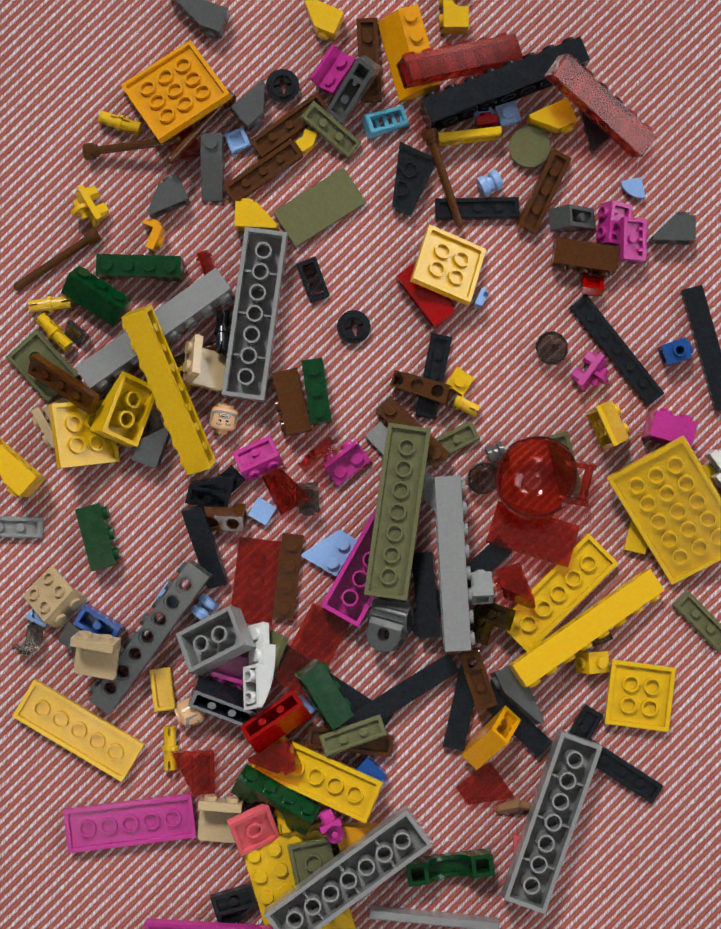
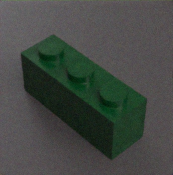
M81 266L68 273L61 291L63 295L112 327H115L122 321L121 317L127 313L132 301L124 293L111 287L107 282L99 279Z
M323 358L301 360L310 424L312 426L332 423Z
M97 503L75 509L91 571L119 565L121 553L119 548L115 547L113 539H116L114 528L109 526L110 512L108 507H104V503Z
M314 659L294 673L326 727L335 730L354 716L351 711L352 705L346 697L343 698L340 691L342 688L335 679L332 680L329 675L331 670L325 662Z

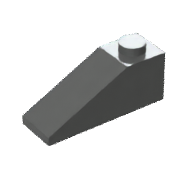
M171 0L205 36L212 39L216 37L222 39L230 18L228 8L206 0Z
M366 55L358 57L326 112L341 123H344L371 87L382 67Z
M201 133L202 202H223L225 140L222 133Z
M508 666L490 673V682L495 691L497 690L504 699L534 725L545 722L529 686L522 687Z

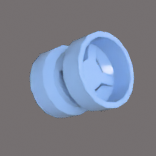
M496 169L490 171L488 176L476 178L477 186L484 197L490 195L494 189L498 191L504 188L501 176Z
M202 593L199 597V602L191 607L190 612L200 620H203L210 616L212 611H216L219 604Z

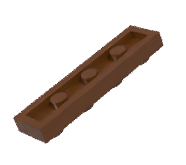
M377 18L356 19L358 57L366 55L380 65ZM380 72L362 97L361 103L382 102Z
M318 92L249 140L261 158H264L309 126L300 117L313 101L325 111L327 110L328 106Z
M289 139L225 184L223 189L235 204V201H241L242 198L248 197L301 160L303 154L293 140Z
M556 149L551 150L516 223L517 226L532 234L537 233L572 158Z
M38 353L31 355L28 374L89 415L96 412L99 399L98 393Z
M391 396L375 410L387 423L422 427ZM430 434L427 462L436 470L451 454Z
M282 534L272 617L294 620L304 535Z
M309 725L306 747L323 749L319 736L334 730L324 726ZM387 734L342 752L392 757L394 735Z

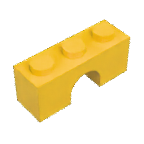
M438 0V7H442V14H439L438 25L442 27V35L467 34L469 29V6H459L453 0Z

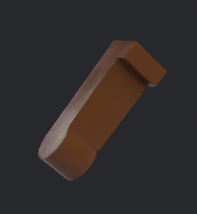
M394 370L390 386L445 406H448L453 389L451 385Z
M237 504V507H204L211 530L244 532L247 522L246 504Z

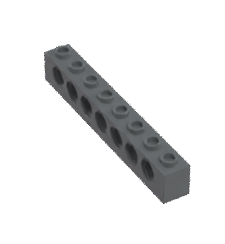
M190 560L188 563H182L177 570L179 573L175 581L171 579L164 588L167 591L163 597L159 596L152 605L154 610L150 615L148 613L145 614L139 623L142 625L138 632L134 630L127 639L129 642L128 646L125 649H120L116 678L113 680L103 679L101 683L96 682L90 690L92 695L88 700L106 714L110 715L116 709L211 578L212 574L195 561ZM183 579H188L191 582L189 590L182 587ZM170 596H175L178 599L179 604L177 607L170 604ZM158 613H161L166 617L165 624H161L158 622ZM145 631L152 632L154 636L153 641L145 638ZM133 648H137L140 650V658H136L133 656ZM120 665L128 668V675L120 672ZM108 682H111L116 686L115 692H112L108 689Z

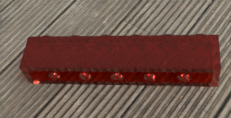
M501 33L490 39L486 36L475 42L466 40L458 45L452 46V44H447L436 50L427 48L421 53L408 52L402 55V59L396 65L403 87L406 89L481 73L491 68L499 69L508 61L514 60L516 62L521 60L523 55L516 33L509 35Z
M559 55L544 77L631 157H643L657 137L652 132V128L642 123L634 111L627 109L619 97L613 96L604 83L598 82L589 69L583 68L574 55Z

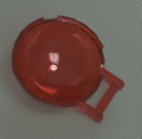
M546 436L525 437L512 443L498 460L494 478L497 495L508 511L527 520H543L554 517V514L563 509L566 503L588 507V493L593 471H596L597 464L575 460L569 448L556 439ZM577 468L585 469L579 498L571 497L577 483Z

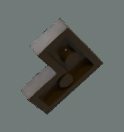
M496 603L477 604L473 615L474 623L470 625V630H473L475 635V642L487 646L493 626L510 631L516 610Z

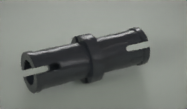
M218 310L216 312L217 325L214 329V335L216 336L215 352L221 354V346H223V354H227L228 337L231 331L229 329L230 312L224 310V318H222V310Z

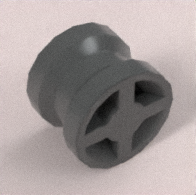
M501 441L496 442L494 446L488 445L484 447L492 466L497 465L498 461L508 460L506 450Z

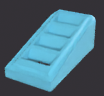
M403 105L365 114L361 121L367 139L375 138L410 125ZM396 113H397V115H398V117H399V120H400L399 123H397L396 118H395V115H394V114H396ZM387 116H389V118H390V121H391V123H392L391 125H389V122H388V120H387ZM378 119H381L383 127L380 126Z

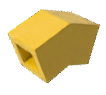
M305 128L303 136L295 141L296 146L303 155L314 148L318 133Z

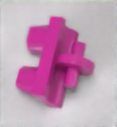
M588 351L582 360L583 363L589 366L588 369L584 372L577 367L571 373V378L583 392L590 385L596 388L600 382L606 385L609 381L605 377L609 370L604 367L607 361L602 353L597 355Z
M330 807L320 811L319 816L322 824H320L319 829L321 833L326 832V838L329 842L334 844L340 843L345 835L344 829L341 826L343 823L341 816L336 817L333 809Z

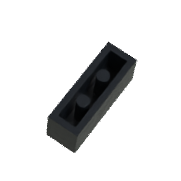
M201 675L198 676L188 703L189 707L240 726L253 718L257 710H244L243 691Z

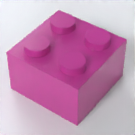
M660 408L647 415L641 438L666 445L684 435L692 447L698 422L692 421L693 417L683 414H680V417L672 415V411Z

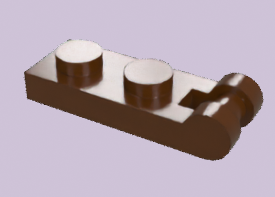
M473 648L468 653H458L477 712L498 705L479 648ZM475 659L477 665L469 668L468 661Z

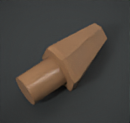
M516 797L499 804L495 812L497 814L518 813V810L529 811L530 802L520 801V797Z

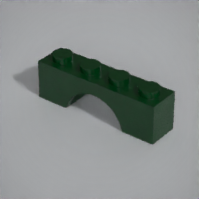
M96 254V276L101 280H122L140 277L161 281L184 282L185 261L182 256Z
M248 764L243 768L231 790V793L248 803L261 801L275 807L285 818L286 825L304 836L321 808Z
M490 848L417 857L406 865L409 887L427 885L436 880L454 876L479 878L495 875Z

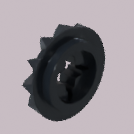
M279 69L269 75L266 81V90L269 96L276 102L286 103L287 101L294 100V97L299 92V80L290 70ZM281 79H283L285 85H289V87L285 88L284 94L281 88H277L280 86Z
M357 310L345 312L337 323L339 336L349 344H358L366 340L371 329L368 317ZM351 319H353L356 325L360 326V328H357L356 336L352 330L347 329L351 326Z

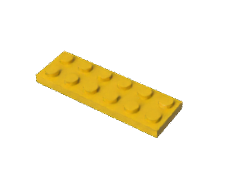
M587 533L512 608L516 610L510 631H505L527 652L540 643L619 563Z
M37 679L33 680L12 715L13 718L121 782L125 779L145 745L142 741Z
M285 737L280 738L260 753H256L251 766L287 788L365 824L368 823L384 783Z

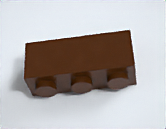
M557 237L553 245L550 266L556 267L555 270L566 272L568 269L576 270L578 274L587 275L591 272L597 273L598 277L609 278L610 275L612 276L616 272L620 247Z
M297 367L272 373L273 379L269 381L272 392H277L278 399L274 401L277 412L282 413L283 420H279L282 433L286 432L289 437L312 431Z

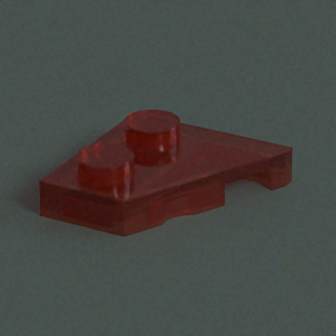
M330 436L314 447L298 463L302 470L321 456L325 459L334 452L333 447H335V443Z
M281 468L262 477L280 515L311 499Z
M213 749L172 752V756L193 795L215 794Z
M490 761L455 785L468 805L514 797Z

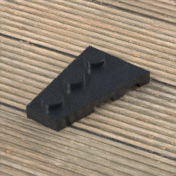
M402 142L399 144L392 209L411 217L432 174L435 162L432 156Z

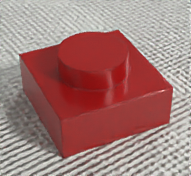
M484 112L476 116L474 122L475 129L496 127L498 124L497 114Z
M583 274L581 293L602 297L604 278Z

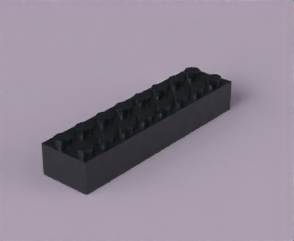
M581 36L575 39L569 37L557 46H546L542 49V52L534 54V52L528 53L522 57V60L516 62L514 60L508 61L499 69H488L479 77L470 76L461 84L456 85L454 83L446 86L441 92L436 93V91L426 94L422 99L420 112L427 129L437 128V131L443 130L473 118L474 113L477 111L476 106H478V112L489 111L490 107L495 109V106L516 101L583 74L590 58Z

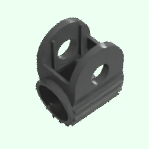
M377 598L368 615L367 640L372 648L380 652L398 650L404 646L414 623V607L412 604L391 598ZM386 630L389 631V638L386 637Z

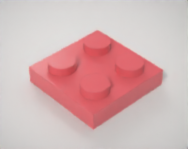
M265 802L227 819L241 856L275 841L280 836L269 805Z

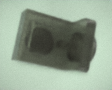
M318 482L296 483L298 512L305 516L319 513Z
M38 624L27 625L25 644L12 645V650H18V654L31 655V652L37 651L38 643H41L43 638V630H40L41 626Z

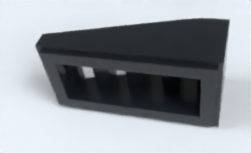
M316 256L295 263L310 304L330 296ZM313 264L314 268L303 272V267ZM316 272L317 276L306 280V275ZM319 280L320 284L309 288V283ZM320 288L323 289V292L312 296V291Z

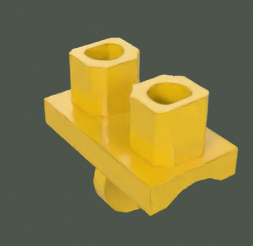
M80 185L77 187L78 192L75 194L77 199L72 201L75 207L71 210L73 216L80 215L82 220L89 218L93 227H96L100 224L101 219L109 214V209L105 203L97 206L93 203V200L98 199L100 196L95 186L85 188L84 185Z

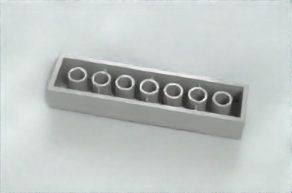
M245 227L222 388L223 397L266 403L289 238L287 232Z
M217 268L211 270L155 310L167 343L170 342L172 344L181 338V333L186 330H193L198 326L197 322L202 318H210L215 314V309L219 306L225 307L232 302V297L235 295ZM127 332L118 336L75 367L90 389L103 393L112 387L111 383L118 379L122 371L129 373V370L132 368H139V359L136 352L131 348V340Z
M461 475L438 476L433 478L443 649L445 652L471 650V645H475V635L473 630H470V623H474L473 610L469 609L468 602L472 601V589L467 586V580L471 579L470 566H466V558H470L469 545H465L464 537L468 536V523L463 521V515L467 514L466 501H462V493H466L465 480H461Z
M557 729L501 891L504 900L546 914L603 748L600 744Z
M405 805L265 908L264 916L273 929H321L433 846L432 840L408 806Z

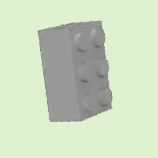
M231 605L176 633L189 673L203 675L255 648L241 609Z

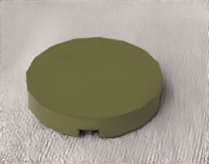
M525 126L518 129L512 135L509 142L511 160L524 169L541 166L550 153L548 136L543 130L535 126Z

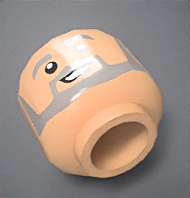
M218 403L217 406L211 409L209 425L215 429V433L227 435L228 431L236 429L238 411L234 409V405Z
M190 697L179 701L177 708L174 709L179 725L183 724L186 728L204 721L205 712L188 706Z

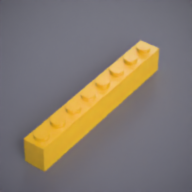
M152 304L129 311L121 317L123 329L129 335L131 348L137 354L139 367L145 373L148 380V388L153 392L156 399V407L161 411L166 430L170 432L172 445L178 451L182 468L186 470L187 475L210 469L216 462L215 456Z
M651 569L641 571L508 664V667L522 687H535L541 682L540 678L545 674L547 676L552 675L558 670L557 666L562 662L566 664L576 657L574 654L579 650L583 652L593 645L592 641L596 638L600 640L610 633L609 629L613 626L619 627L627 621V616L638 614L644 609V604L647 602L651 604L661 597L659 594L664 591V588Z

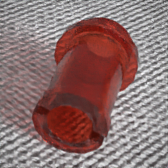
M208 250L196 254V261H199L204 275L215 268L211 259L212 253H209Z

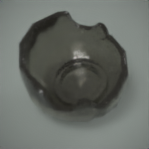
M555 331L545 332L539 336L535 345L539 359L550 366L559 365L566 359L569 352L566 339Z
M480 462L474 464L469 469L466 482L470 490L476 494H488L496 489L500 473L493 464Z

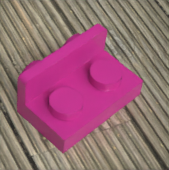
M332 44L310 76V80L319 90L335 96L357 59L342 53L337 46Z
M614 200L600 204L596 243L620 247V218L632 217L633 205Z
M634 217L620 218L619 260L632 261V264L646 261L648 255V248L646 247L648 235L647 219Z
M271 435L232 453L246 482L255 480L260 475L269 471H275L284 465Z
M348 440L340 447L342 451L336 455L331 453L323 460L325 462L322 465L337 486H340L371 461L357 440L353 442Z
M240 655L211 670L210 676H213L217 682H234L235 687L243 689V667L249 666V657Z

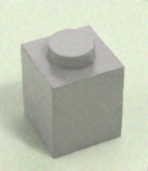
M476 570L471 572V579H469V587L472 589L471 605L492 604L494 592L491 571Z

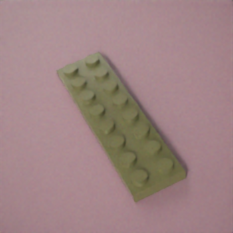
M388 423L364 595L407 601L431 428Z

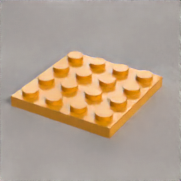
M191 40L121 84L122 89L160 144L232 99L229 91Z

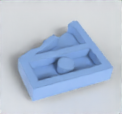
M339 529L302 553L301 556L332 575L337 576L357 539Z

